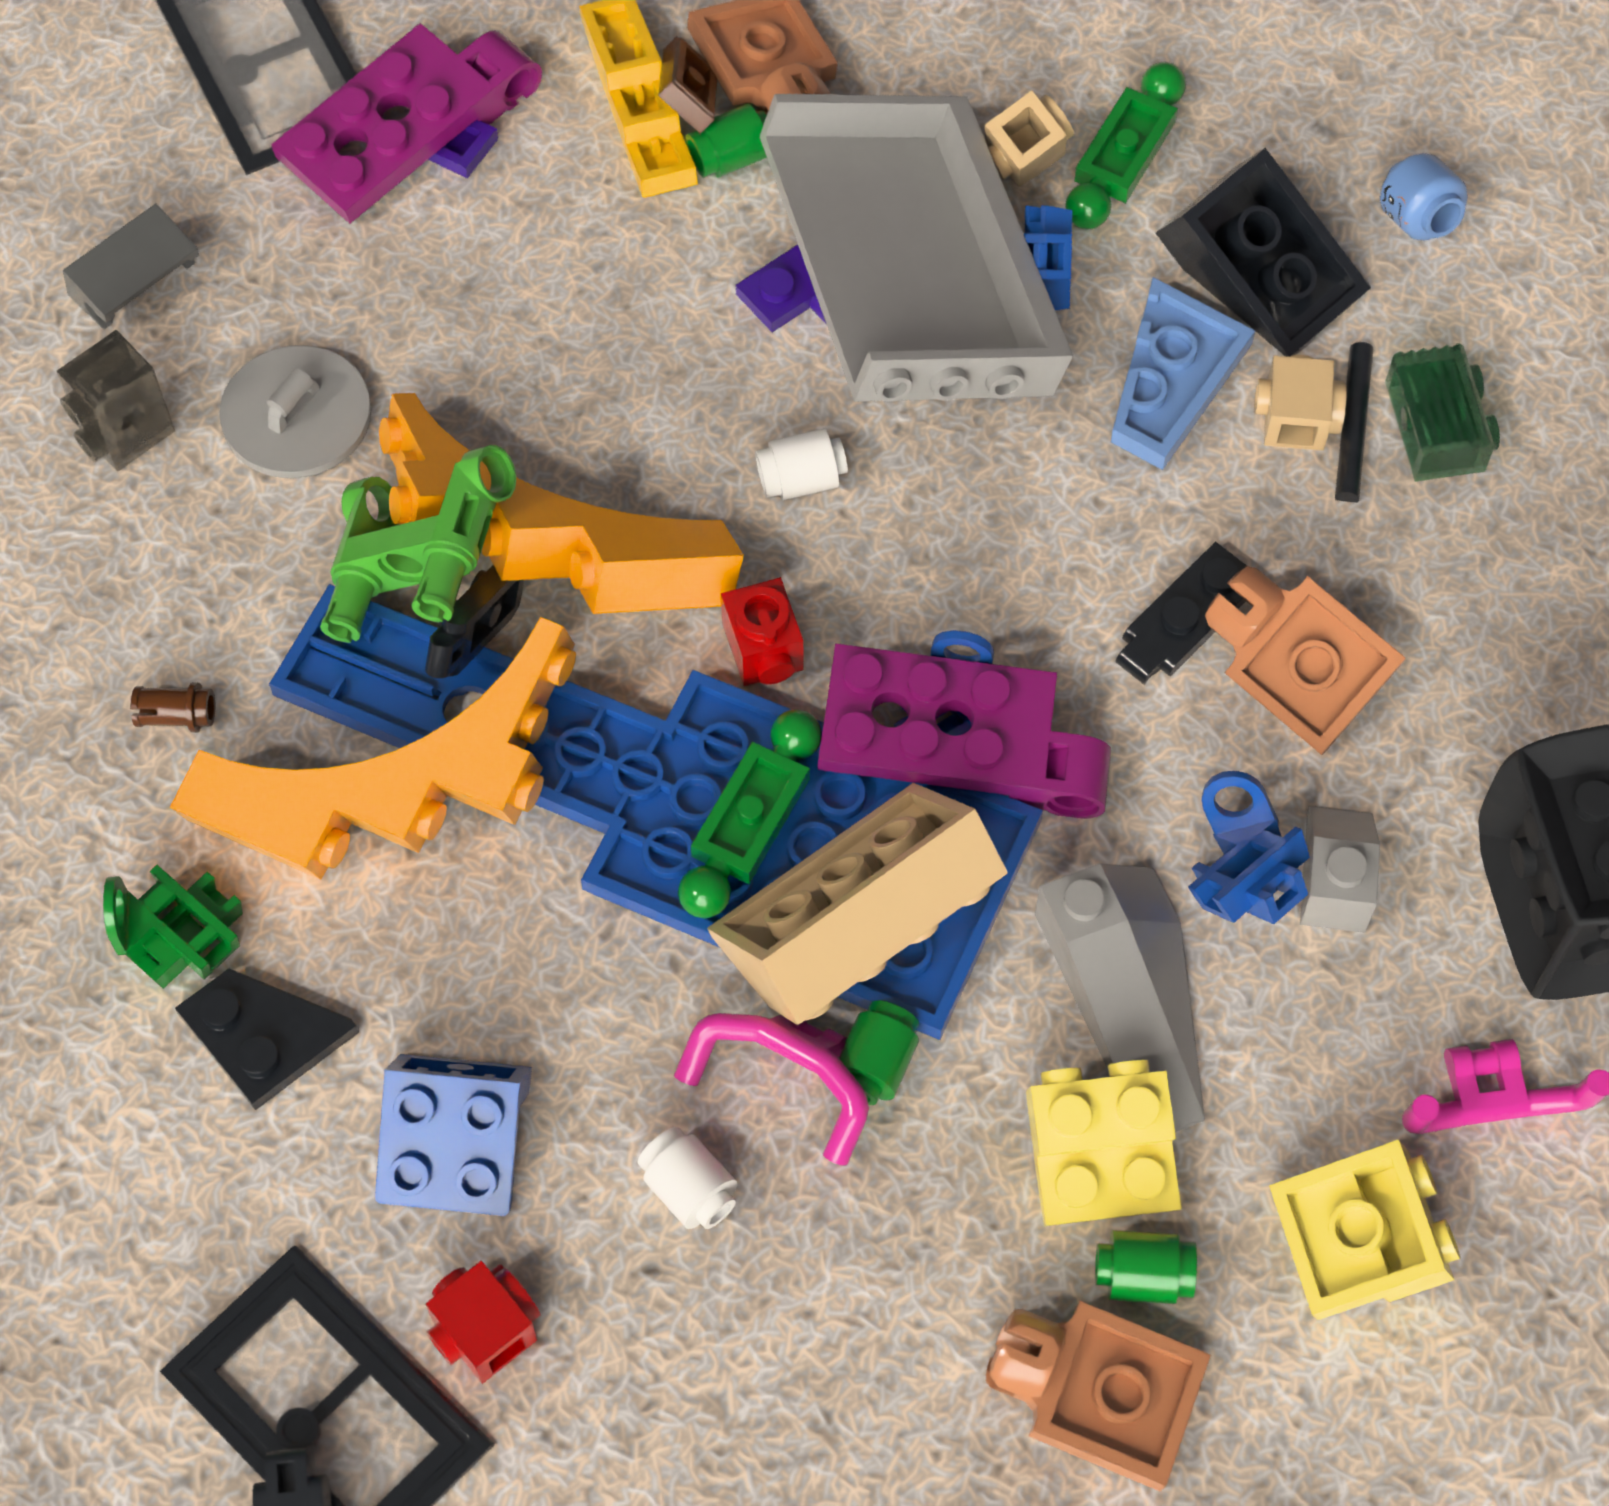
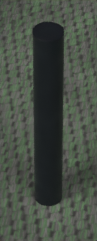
M1365 342L1353 343L1349 349L1346 406L1341 431L1335 500L1358 503L1360 497L1373 360V347Z

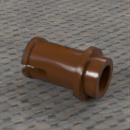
M199 682L190 683L188 688H144L143 686H136L132 691L130 709H140L139 713H133L131 719L135 727H143L144 725L188 726L191 733H198L201 726L211 727L214 723L216 710L215 695L212 689H203Z

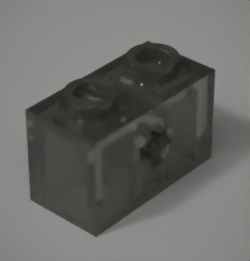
M117 330L56 371L66 394L60 399V403L69 418L79 427L78 430L73 432V435L81 449L93 462H97L103 457L118 472L175 432L153 367Z

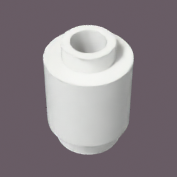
M825 428L768 441V448L755 451L758 474L766 498L780 495L782 501L838 488V475L848 473L841 439L839 437L830 439Z
M672 1127L657 1136L644 1149L638 1159L639 1166L645 1171L644 1182L687 1229L695 1228L699 1224L705 1229L714 1227L732 1211L736 1204V1200L732 1195L737 1188V1181L694 1134L685 1135L679 1127Z

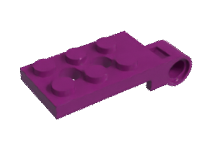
M419 23L280 136L271 146L276 158L351 224L476 119L479 122L482 121L490 125L507 110L510 111L520 104L516 100L522 95L528 98L536 92L542 79V68L500 31L493 30L484 33L462 52L456 54L423 24ZM404 106L410 109L407 116L401 120L382 119L384 113L390 108ZM362 141L367 143L366 149L359 155L343 156L339 154L340 150L350 142Z
M835 643L818 770L1009 795V798L1016 799L1041 810H1047L1057 816L1089 819L1098 817L1105 812L1111 747L1106 742L1095 737L1051 731L1057 672ZM892 702L905 709L908 719L897 727H886L874 719L872 712L878 705ZM958 711L969 718L972 727L965 734L952 736L940 730L936 719L944 712Z

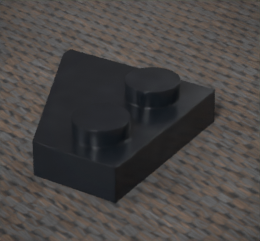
M230 968L175 1007L179 1017L254 1110H257L359 1033L357 1025L351 1018Z

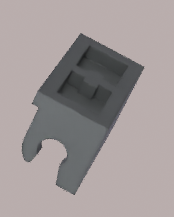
M155 203L63 269L67 294L104 330L113 324L111 319L115 317V313L173 270L180 265H183L186 269L196 263L194 259L199 256L198 248Z

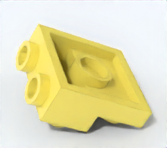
M1134 1060L1108 1065L1109 1077L1083 1080L1081 1068H1064L1040 1073L1042 1085L1031 1086L1025 1091L1044 1226L1182 1210L1172 1145L1176 1135L1167 1071L1150 1072L1148 1060Z
M1399 1139L1269 1185L1312 1316L1317 1320L1381 1298L1392 1302L1455 1280L1449 1265L1450 1262L1460 1259L1455 1238L1446 1219L1434 1223L1426 1201L1427 1197L1437 1194L1431 1171L1424 1156L1419 1155L1411 1158L1409 1151Z

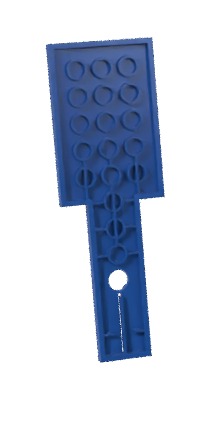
M329 584L270 681L269 686L273 696L397 748H402L448 723L444 718V711L446 705L453 697L461 696L468 692L484 694L505 672L514 659L484 647L458 675L441 679L433 678L425 672L430 636L438 628L373 601L369 603L359 640L354 641L352 639L350 643L334 640L325 635L320 627L335 586ZM316 648V649H318V650H320V651H323V652H325V653H328V654H330V655H333V656H335V657H337V658H340V659H342V660H345V661H347V662H350V663H352V664H354V665H357V666H359V667H362V668H364V669H367V670H369V671H371V672H374V673H376V674H379V675H381V676H384V677H386V678H388V679H391V680H393V681H396V682H398V683H401V684H403V685H405V686H408V687H410V688H413V689H415V690H418V691H420V692H422V693H425V694H427V695H430V696H432V697H433L434 695H436V696L439 697V699H438V700L433 699V698H431V697H428V696H426V695H423V694H421V693H419V692H416V691H414V690H411V689H409V688H406V687H404V686H402V685H399V684H397V683H394V682H392V681H389V680H387V679H385V678H382V677H380V676H377V675H375V674H372V673H370V672H368V671H365V670H363V669H360V668H358V667H355V666H353V665H351V664H348V663H346V662H343V661H341V660H338V659H336V658H334V657H331V656H329V655H326V654L321 653V652H319V651H317V650H314V649ZM692 670L665 721L566 681L561 687L555 685L546 703L545 708L548 709V719L541 736L534 744L527 743L525 750L531 752L543 767L540 773L544 778L543 787L535 805L605 834L581 878L582 889L717 947L719 946L707 929L709 926L913 783L818 770L819 745L813 755L796 761L810 768V780L750 884L729 875L727 879L730 884L731 895L726 908L714 917L697 918L686 912L678 897V887L682 877L695 867L705 866V863L691 857V844L752 741L773 750L774 747L770 737L771 727L780 714L792 709ZM817 720L823 732L824 722ZM915 783L975 808L1008 874L992 884L988 894L983 899L972 905L959 908L941 921L936 932L929 938L919 943L908 945L887 960L885 968L878 975L869 980L857 982L840 994L838 998L868 1010L870 1003L875 1000L896 1004L912 1013L918 1019L919 1026L917 1031L941 1040L1038 830L1043 810L1003 794Z

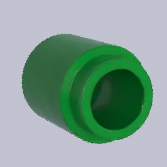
M747 103L715 116L714 121L701 133L696 130L686 134V145L700 176L704 178L715 173L720 178L766 159L767 156L759 136L767 114L763 110L756 112Z
M881 1000L872 1001L867 1011L858 1014L839 1055V1059L862 1086L868 1098V1105H876L879 1099L884 1101L894 1099L919 1043V1038L916 1034L919 1026L918 1019L906 1009Z
M1112 1230L1109 1244L1097 1243L1095 1285L1108 1286L1109 1300L1176 1304L1178 1297L1194 1298L1197 1278V1248L1195 1242L1180 1241L1178 1234Z

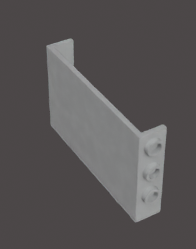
M774 94L759 137L854 402H895L898 400L933 399L947 401L969 398L1006 399L1009 397L1054 396L1073 358V353L967 96Z

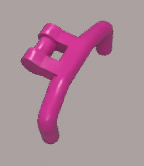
M717 1013L707 1015L698 1021L690 1034L675 1071L674 1077L687 1085L698 1086L717 1040L757 1042L816 1073L840 1102L842 1109L825 1147L823 1156L835 1164L848 1165L866 1123L869 1105L867 1095L862 1086L839 1059L847 1037L830 1028L822 1031L808 1024V1020L797 1025L782 1015L769 1019L758 1015Z
M1513 1039L1494 1041L1490 1043L1489 1048L1470 1050L1467 1045L1446 1048L1444 1060L1455 1100L1438 1103L1433 1096L1427 1094L1420 1095L1403 1112L1402 1124L1409 1133L1424 1134L1466 1125L1590 1109L1609 1094V1072L1597 1069L1588 1074L1578 1084L1526 1090L1518 1047ZM1496 1074L1500 1090L1479 1093L1476 1076Z

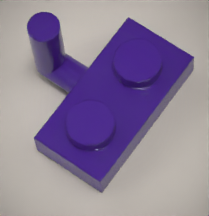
M798 244L736 284L737 297L771 332L776 331L809 308L826 324Z

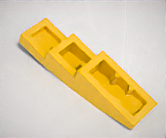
M600 0L579 5L580 16L594 62L642 198L698 185L696 166L680 130L679 114L658 96L662 61L636 0Z

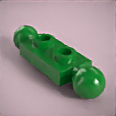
M1158 62L1151 65L1142 76L1141 92L1129 87L1125 88L1076 166L1074 182L1079 183V185L1074 187L1068 194L1065 209L1072 210V224L1078 228L1094 229L1101 226L1108 219L1111 212L1110 197L1125 204L1127 203L1173 128L1178 108L1173 105L1180 101L1186 89L1185 76L1182 70L1175 64Z
M792 709L783 712L775 719L770 733L771 742L774 747L773 750L752 741L691 844V857L705 863V866H698L689 870L682 877L678 887L679 901L686 912L692 916L711 918L720 914L726 908L731 895V888L727 879L729 875L750 884L810 780V768L796 761L813 755L817 751L822 738L820 724L809 712Z

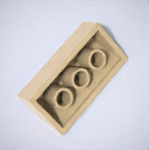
M912 783L707 929L713 940L769 1008L799 1025L805 1020L817 1018L827 1012L833 1005L834 999L857 982L866 981L878 975L885 968L887 960L905 947L929 938L936 932L939 923L959 908L972 905L983 899L988 894L990 886L1008 874L975 808Z

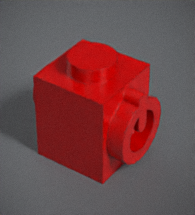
M781 577L721 593L722 625L744 687L759 682L767 685L780 683L790 678L794 673L804 670L803 638Z
M481 1260L468 1271L465 1267L455 1269L439 1281L432 1291L434 1297L425 1303L431 1320L435 1324L426 1331L431 1342L450 1365H453L462 1358L481 1384L538 1341L532 1322L539 1318L541 1314L523 1286L501 1264L490 1271Z

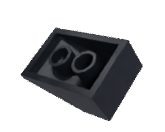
M1266 147L1233 168L1155 233L1187 274L1287 357L1297 352L1371 289Z

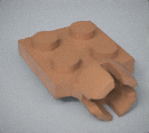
M734 0L689 12L687 29L733 106L742 103H753L768 114L774 94H831L824 82L835 79L838 62L799 0Z
M1247 566L1237 572L1227 584L1253 608L1245 615L1218 593L1210 603L1205 614L1208 625L1230 643L1236 652L1233 663L1224 673L1318 753L1323 755L1404 663L1406 658L1308 576L1298 587L1289 591L1280 588L1259 569Z
M1079 1301L1069 1322L1056 1323L1027 1310L1014 1309L1003 1325L996 1341L997 1349L993 1358L990 1357L986 1369V1383L992 1389L1019 1399L1030 1407L1033 1411V1424L1028 1436L1161 1492L1167 1485L1211 1355L1082 1301Z

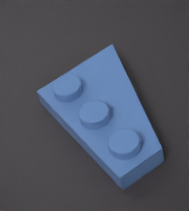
M1153 277L1117 411L1111 443L1163 470L1253 344L1255 330Z

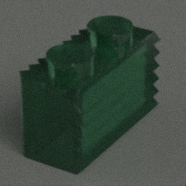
M1458 343L1453 347L1445 345L1442 348H1438L1435 346L1430 350L1422 348L1417 352L1410 350L1407 353L1399 351L1394 354L1385 383L1414 481L1485 472L1493 451L1499 447L1500 432L1496 417L1493 414L1485 415L1481 403L1484 394L1483 375L1477 364L1469 365L1464 346Z

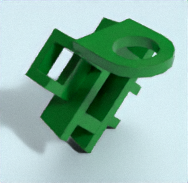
M156 865L150 870L156 883L139 899L127 890L120 876H108L103 892L104 923L108 939L117 955H126L161 988L164 989L187 966L205 980L240 947L238 936L228 927L243 914L241 900L235 895L229 900L216 889L215 878L208 871L186 890L159 865ZM175 901L178 905L160 920L157 916ZM192 914L195 918H197V919H198L204 926H206V927L203 928V927H202L197 921H195L190 915ZM216 939L219 940L220 943L204 958L200 955ZM148 954L155 958L160 963V965H158L152 958H150Z

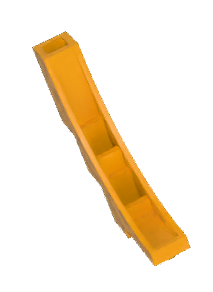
M392 393L388 418H382L380 422L379 441L382 452L390 455L396 467L398 486H393L390 490L389 511L393 523L401 525L439 515L455 463L460 462L463 455L470 450L460 444L435 421L415 393ZM481 461V479L487 490H490L491 475L487 466ZM517 477L512 496L505 501L497 502L481 550L485 557L490 558L501 581L570 578L573 587L580 590L592 614L721 607V593L736 589L744 554L722 520L660 518L626 513L567 498L534 486Z
M540 617L525 645L505 672L473 704L453 720L427 736L393 752L362 762L330 768L292 770L253 766L230 761L198 750L170 808L187 821L320 880L328 867L336 868L344 858L350 842V834L347 831L351 824L419 853L425 840H432L443 825L447 812V807L443 803L447 796L516 825L522 810L529 812L536 804L544 782L543 776L540 775L543 767L531 752L525 750L527 743L534 744L541 736L548 719V709L545 708L546 703L555 685L563 686L572 672L576 659V652L573 651L575 643L564 626Z

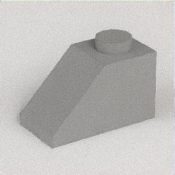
M1308 806L1305 841L1310 858L1304 862L1303 879L1308 895L1301 900L1300 925L1365 933L1376 908L1378 894L1380 841L1373 813Z

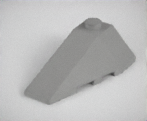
M1100 863L1040 885L1035 916L1107 1069L1108 1065L1114 1063L1148 1060L1150 1072L1167 1071L1175 1132L1203 1122L1205 1115L1181 923L1154 868Z

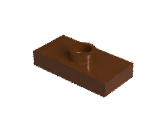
M676 36L663 49L658 96L701 133L714 121L717 78L707 61L685 40Z

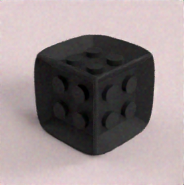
M1609 724L1553 735L1535 741L1513 752L1499 768L1480 809L1478 820L1480 852L1486 876L1519 975L1529 993L1537 999L1560 1000L1609 992Z

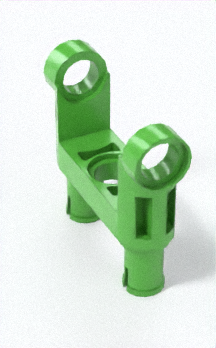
M488 445L465 453L461 461L455 463L439 515L401 525L394 524L391 519L389 494L392 487L386 480L380 477H368L348 484L343 492L341 501L343 515L347 524L330 571L335 589L326 615L320 625L323 633L340 642L350 643L352 639L358 641L362 633L361 628L371 598L379 593L418 584L420 585L411 605L412 610L420 617L429 621L443 622L444 619L449 621L454 613L453 607L463 576L470 574L477 566L496 503L510 498L515 490V467L507 452L497 445ZM481 461L487 466L491 475L490 490H487L481 479ZM368 491L375 496L378 503L379 513L376 520L370 515L367 508L366 494Z

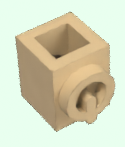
M1032 90L985 124V141L1000 178L1004 180L1010 176L1019 187L1065 156L1066 141L1074 136V130L1056 102L1046 94L1038 98Z
M1274 355L1268 379L1258 378L1254 399V414L1265 415L1264 446L1324 451L1328 435H1340L1345 415L1346 383L1334 380V360L1314 359L1307 355H1292L1289 357Z

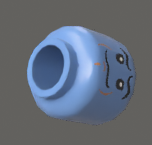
M1427 153L1412 155L1396 163L1388 172L1380 193L1382 210L1410 238L1421 241L1443 237L1451 233L1462 221L1468 199L1465 183L1437 156Z

